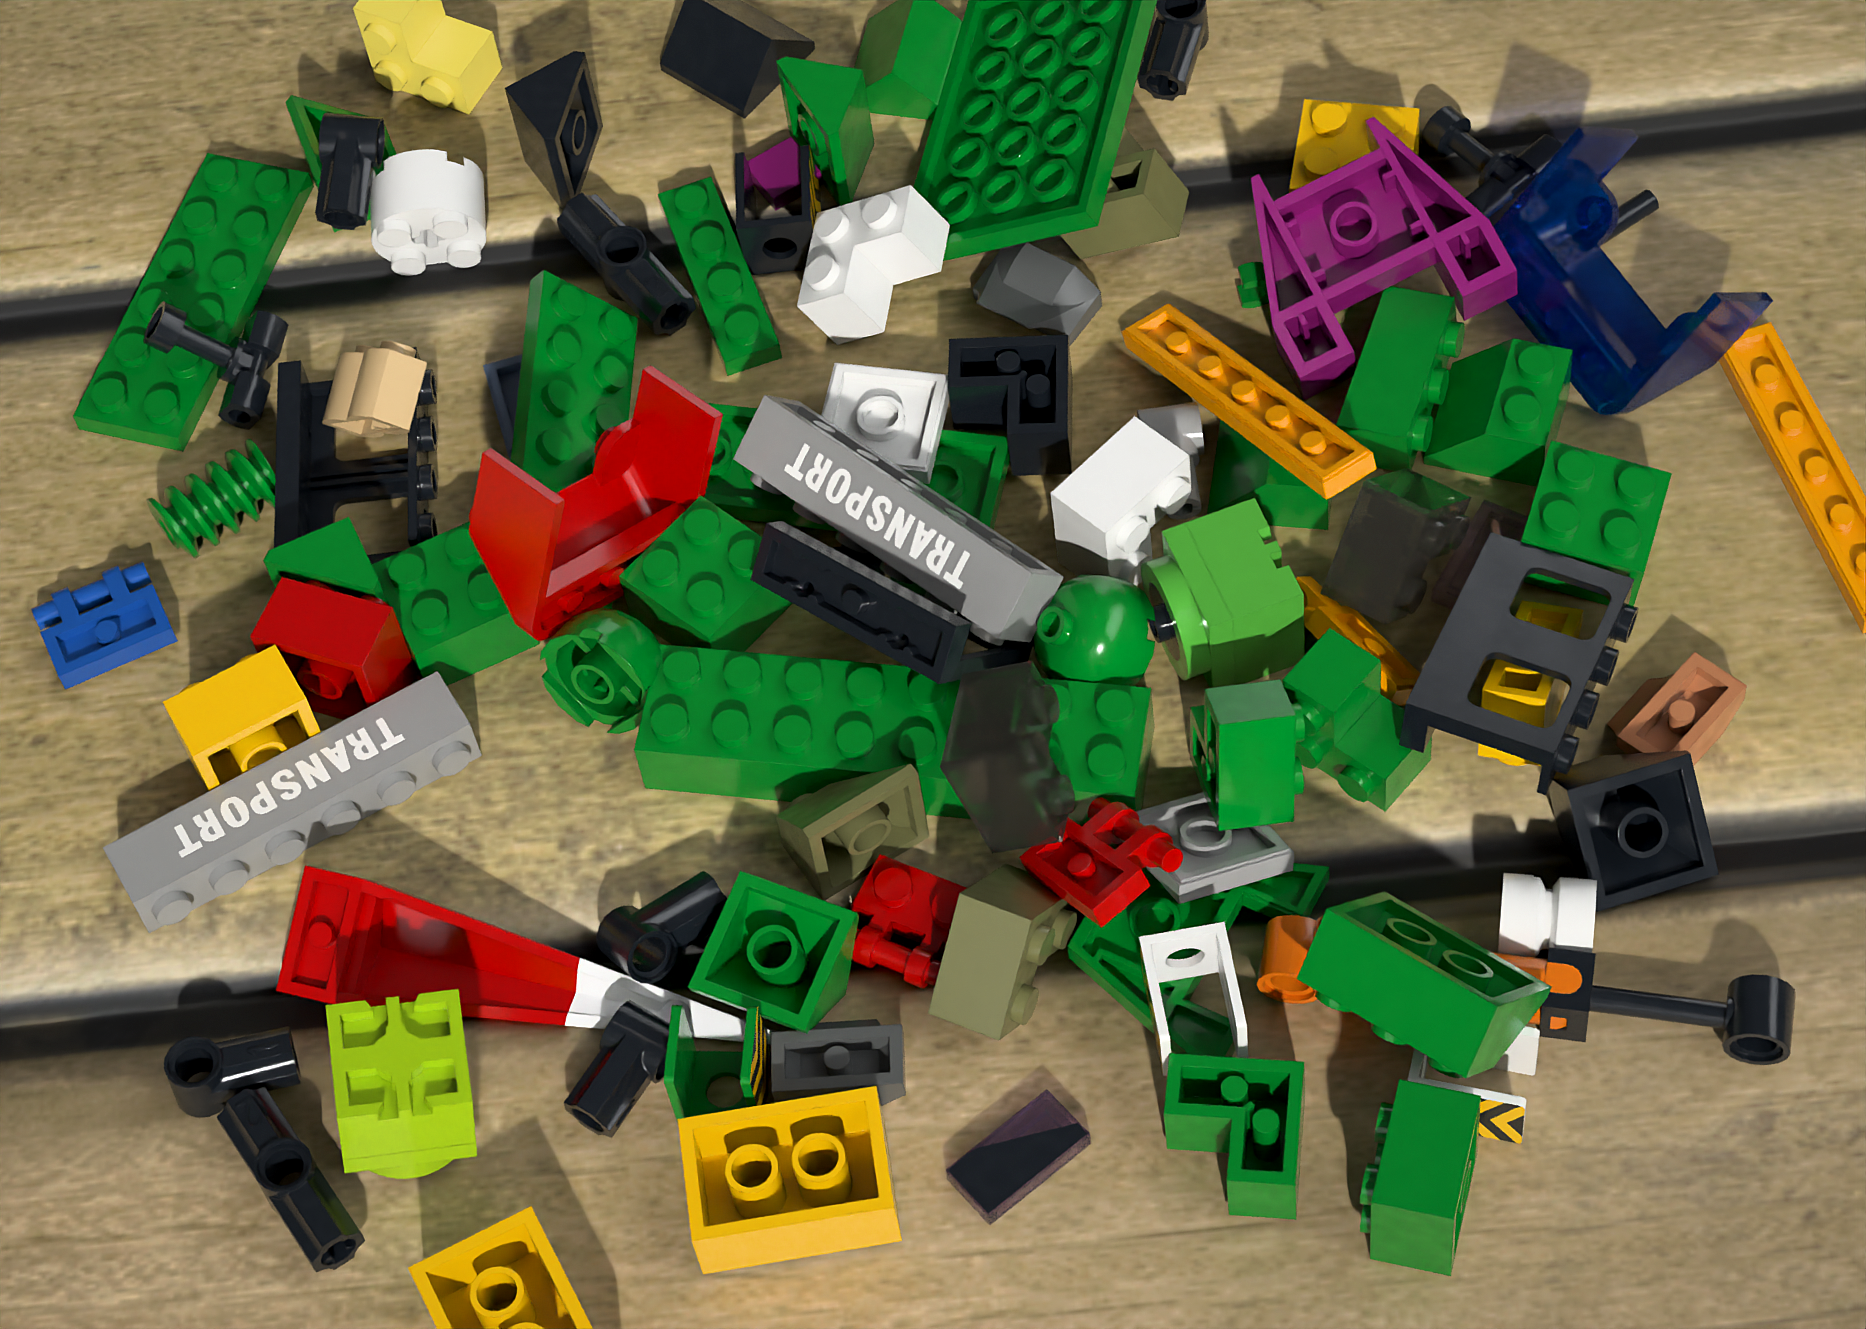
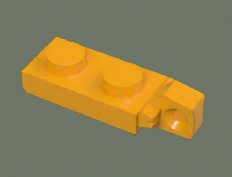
M1297 576L1296 580L1304 593V627L1318 640L1331 628L1380 659L1381 695L1398 706H1405L1420 672L1352 606H1341L1313 577Z

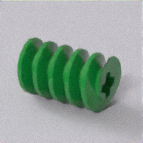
M251 439L245 441L248 459L235 449L225 452L228 471L215 461L206 463L205 474L207 483L194 473L186 475L184 483L187 495L174 486L166 487L164 489L166 508L153 498L146 499L152 515L176 549L182 548L195 559L200 556L197 537L202 536L211 544L217 546L220 544L217 525L222 523L233 533L237 534L240 532L237 513L243 511L257 522L261 519L257 501L263 499L275 509V474L263 453Z

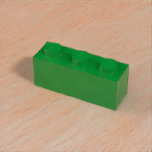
M1393 286L1383 291L1336 423L1337 427L1373 452L1377 468L1410 474L1417 452H1426L1429 447L1433 431V417L1430 414L1434 404L1442 405L1445 400L1449 384V370L1446 367L1450 357H1459L1464 342L1465 324L1457 322L1455 297Z

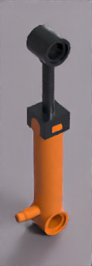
M1283 915L1268 921L1257 978L1258 989L1264 995L1289 1004H1305L1317 1000L1315 996L1316 990L1299 981L1297 976L1323 916L1319 917L1316 921L1299 915ZM1549 947L1548 959L1492 952L1552 986L1547 999L1528 1022L1540 1025V1037L1586 1042L1589 1011L1722 1028L1724 1052L1731 1058L1753 1065L1777 1064L1787 1060L1791 1054L1796 993L1795 989L1788 982L1777 977L1754 974L1740 976L1731 981L1728 986L1727 1001L1721 1002L1592 985L1596 953Z

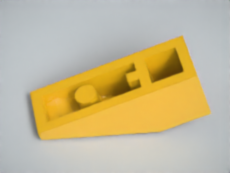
M1522 600L1515 618L1578 639L1583 621V610ZM1496 659L1482 689L1481 708L1537 727L1547 728L1554 724L1559 714L1567 683ZM1478 744V756L1496 758L1500 762L1512 766L1526 764L1541 766L1529 760Z

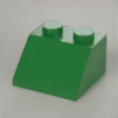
M1512 338L1453 362L1449 372L1447 394L1437 412L1431 441L1424 455V464L1537 487L1551 440L1556 441L1569 396L1573 350Z

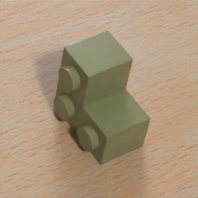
M1124 126L1098 226L1060 236L1080 259L1179 237L1189 190L1155 148L1144 151Z
M1009 864L1002 865L959 893L928 1014L998 1041L1020 1024L1026 1025L1033 1015L1039 996L1038 988L1032 986L1037 966H1041L1047 957L1058 949L1063 950L1073 935L1077 914L1070 911L1071 905L1030 876L1027 871Z

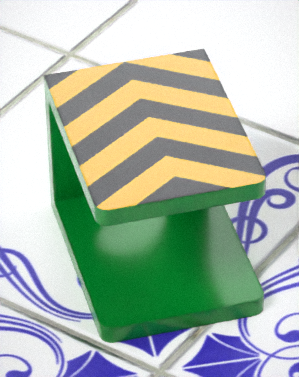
M672 1005L664 1084L677 1123L678 1119L767 1104L771 1072V1051L759 1008L756 1006L747 1007L743 1052L697 1051L683 1005ZM724 1076L739 1079L743 1096L736 1104L729 1107H718L708 1100L707 1091L713 1081Z

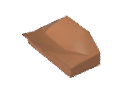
M1694 652L1674 674L1663 678L1648 679L1607 725L1617 735L1616 746L1626 754L1686 750L1691 753L1694 766L1725 732L1745 699L1747 685Z

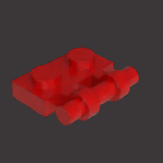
M1100 797L1093 800L1089 805L1087 814L1090 820L1083 826L1066 817L1019 858L1030 876L1102 928L1150 887L1142 871L1144 867H1159L1165 872H1174L1182 864L1183 853L1173 845L1172 837L1156 825H1143L1140 823L1139 816L1133 809L1122 802L1111 803L1107 799ZM1112 843L1121 844L1115 850L1109 846Z
M879 854L851 905L852 911L858 913L859 920L869 923L862 929L857 928L852 960L869 968L879 964L904 974L905 982L922 989L928 984L935 986L959 893L967 889V887ZM895 933L920 943V946H916L912 950L891 942L890 939Z

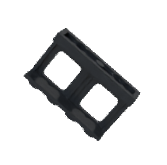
M413 347L416 350L414 358L421 360L417 347ZM301 360L278 363L274 548L335 523L336 511L342 505L405 497L408 498V542L410 547L437 536L436 519L433 512L429 513L428 500H434L438 497L435 468L433 464H428V452L437 451L438 446L435 421L433 416H428V405L437 403V386L433 370L428 369L424 374L411 428L408 433V453L341 461L336 458V428L322 423L333 380L309 383ZM401 551L370 554L367 556L372 565Z
M783 521L766 523L751 575V581L932 681L942 684L1027 665L1033 647V638L1031 642L1004 640L1002 645L989 643L970 631L972 621L959 612L953 614L924 598L926 590L916 583L907 584L892 577L890 579L885 577V573L879 568L882 560L872 553L863 554L843 544L839 547L831 548ZM967 638L988 649L962 655Z
M1490 532L1406 701L1399 745L1424 753L1435 729L1542 765L1537 793L1546 795L1556 772L1567 775L1572 766L1580 738L1573 736L1576 728L1588 730L1592 722L1600 696L1599 693L1593 692L1596 684L1608 686L1619 656V650L1613 648L1616 640L1627 643L1630 638L1639 610L1638 607L1629 605L1634 579ZM1531 574H1541L1605 596L1610 603L1595 635L1588 640H1581L1515 618L1510 613V609L1525 578ZM1490 659H1500L1566 682L1570 690L1554 724L1547 728H1541L1473 705L1468 700V696L1484 663Z

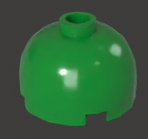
M1079 575L1060 584L1048 607L1041 613L1036 632L1033 636L1034 655L1048 679L1135 686L1144 676L1154 653L1155 641L1147 639L1149 629L1147 619L1155 621L1154 608L1145 592L1130 581L1113 576Z
M599 608L575 615L562 625L541 650L540 661L545 658L547 671L542 675L544 686L561 709L585 726L589 727L594 720H597L603 724L612 725L607 733L620 734L634 730L641 722L648 688L652 687L660 666V643L643 623L619 610Z

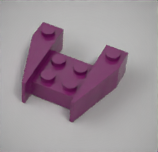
M1375 117L1366 120L1368 146L1371 153L1274 201L1259 174L1251 178L1277 351L1303 400L1353 377L1356 370L1354 350L1334 314L1434 265L1449 295L1455 297V305L1464 321L1518 295L1517 269L1490 220Z

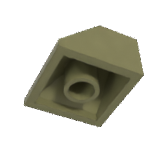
M912 764L830 783L813 794L808 793L797 797L787 806L785 811L776 816L784 849L824 901L869 874L879 854L894 859L930 837L919 775Z

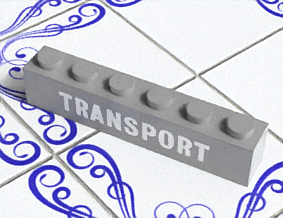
M764 395L733 458L753 472L750 480L755 485L776 495L784 493L793 499L795 503L792 509L796 513L818 524L828 523L837 529L838 533L835 538L840 543L863 554L870 552L881 559L882 562L879 568L885 574L903 583H916L926 590L924 598L953 614L959 612L972 621L970 631L989 643L1002 645L1004 640L1031 642L1041 613L1048 607L1064 578L799 401Z
M436 671L108 844L103 849L145 927L151 933L164 925L180 922L192 910L220 895L236 892L248 880L276 865H284L294 861L304 850L333 835H341L350 831L359 821L377 811L406 801L415 791L437 779L462 771L469 762L482 755L468 719L440 674Z

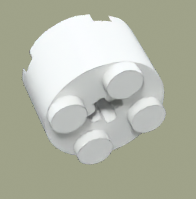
M422 149L393 155L383 161L384 170L376 175L375 171H373L370 196L371 242L379 255L391 261V268L395 273L411 276L422 273L428 264L448 262L455 267L467 268L480 262L481 250L486 243L484 177L481 169L473 161L463 157V166L447 161L446 151Z

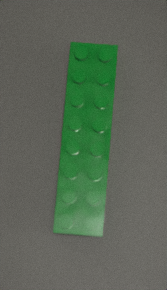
M659 644L661 662L652 687H649L634 748L642 779L647 789L792 802L797 797L808 793L813 794L830 783L912 764L919 775L926 815L1055 827L1064 818L1069 817L1080 826H1083L1090 820L1087 814L1088 807L1096 798L1102 797L1111 803L1122 802L1134 811L1142 810L1155 727L1152 689L1148 687L990 673L938 684L907 666Z

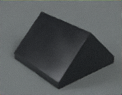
M684 0L662 56L660 67L664 73L745 119L780 84L776 61L786 56L805 60L815 50V43L742 0Z
M573 51L505 87L524 160L562 210H564L567 201L580 194L603 128L585 52Z

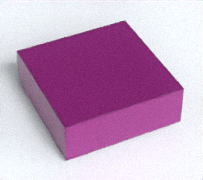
M792 137L747 161L753 185L775 211L802 196L800 147ZM815 165L819 185L821 186L823 184L821 171Z

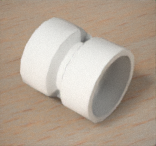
M1504 873L1498 953L1536 958L1541 949H1548L1549 952V947L1592 953L1597 880L1560 877L1554 884L1553 889H1546L1540 877Z

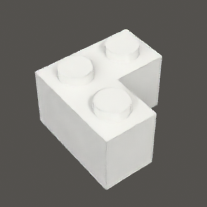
M911 185L818 212L816 214L797 307L837 345L884 332L893 285L941 272L950 228L949 223Z
M1134 416L1051 492L1058 562L1076 576H1113L1130 581L1136 586L1141 583L1142 563L1153 560L1150 529L1166 514L1171 515L1180 510L1192 491L1190 456Z

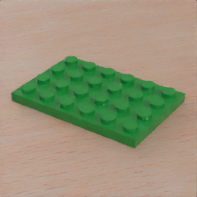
M968 0L913 187L950 225L943 261L1098 226L1157 0Z

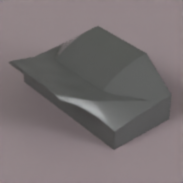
M1027 242L1002 248L973 287V296L977 300V304L1028 329L1034 328L1046 335H1068L1069 346L1072 345L1102 307L1101 291L1075 265Z
M877 1019L822 1022L818 1023L812 1030H809L808 1034L801 1031L771 1032V1092L775 1103L877 1086L881 1106L906 1095L904 1031L902 1024L881 1025Z

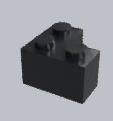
M1042 335L949 339L948 392L954 429L1007 427L1012 476L1072 474L1073 376L1069 336Z

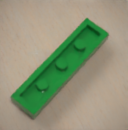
M708 177L657 194L662 213L727 376L781 359L782 353L779 341L712 178Z

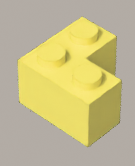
M359 0L353 7L376 82H379L389 90L404 91L424 98L437 107H449L470 114L502 69L493 31L445 15L441 0Z

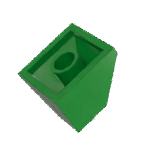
M1220 419L1207 515L1255 498L1269 526L1328 530L1332 497L1328 500L1323 498Z

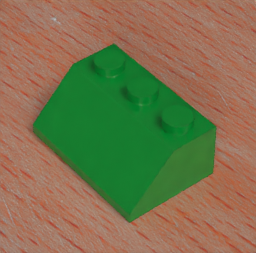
M1385 891L1327 908L1297 976L1299 981L1316 990V998L1324 1005L1342 1012H1354L1372 1023L1371 1030L1377 1036L1394 1044L1410 1045L1428 1056L1427 1062L1433 1069L1453 1078H1468L1493 1068L1547 999L1552 986Z

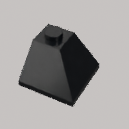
M1683 750L1604 755L1572 765L1567 775L1556 772L1549 787V794L1558 831L1579 879L1597 880L1596 912L1719 875L1690 752Z

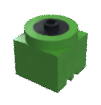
M1255 498L1163 530V556L1142 563L1141 577L1144 592L1152 604L1155 614V621L1147 619L1151 632L1157 643H1162L1169 661L1182 680H1188L1203 674L1209 688L1245 684L1292 667L1305 655L1304 593L1290 566L1282 567V551L1278 542L1274 541L1265 545L1264 541L1271 539L1272 536L1270 527Z

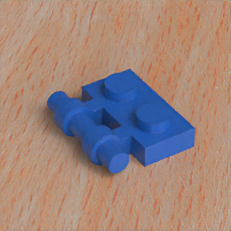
M143 561L123 570H120L118 565L101 572L102 579L71 592L68 587L51 593L52 600L31 608L40 630H43L40 632L65 690L178 641L153 584L148 585L152 581Z

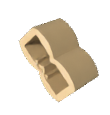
M382 341L380 348L357 345L355 352L341 353L322 423L361 437L377 438L384 436V433L395 435L408 434L427 362L414 358L416 354L414 348L393 341Z

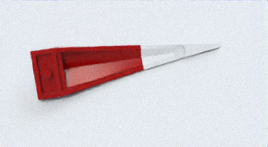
M305 865L276 991L330 1004L366 1000L369 1006L373 1007L386 1005V998L399 996V1003L416 1001L420 993L459 989L461 1013L465 1017L606 1029L616 1011L629 1000L669 1024L672 1005H683L692 1037L744 1042L745 1019L655 985L640 983L623 973L379 881ZM764 1027L768 1044H771V1032L777 1031Z

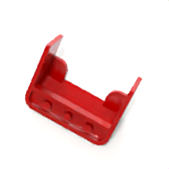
M650 365L642 370L633 418L617 427L612 426L604 431L595 446L594 453L596 459L593 473L557 493L547 488L492 448L482 452L474 502L469 513V536L517 627L535 640L543 641L555 635L562 625L573 616L602 608L624 595L619 575L700 495L705 497L723 417L721 412Z

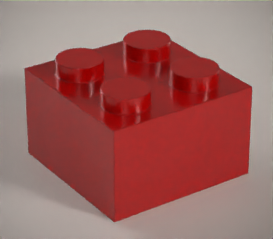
M281 577L250 635L257 653L276 645L303 691L312 711L342 720L412 685L417 675L416 667L393 607L374 596L363 595L358 598L336 592L319 581L308 580L303 583Z

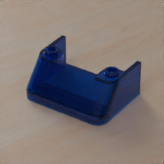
M1578 127L1493 227L1517 269L1518 295L1507 299L1508 304L1540 344L1573 350L1570 382L1594 411L1603 415L1627 414L1713 367L1767 309L1773 300L1767 292H1714L1697 312L1681 314L1665 328L1600 248L1615 230L1619 218L1617 200L1602 180L1636 142L1638 136L1632 129Z

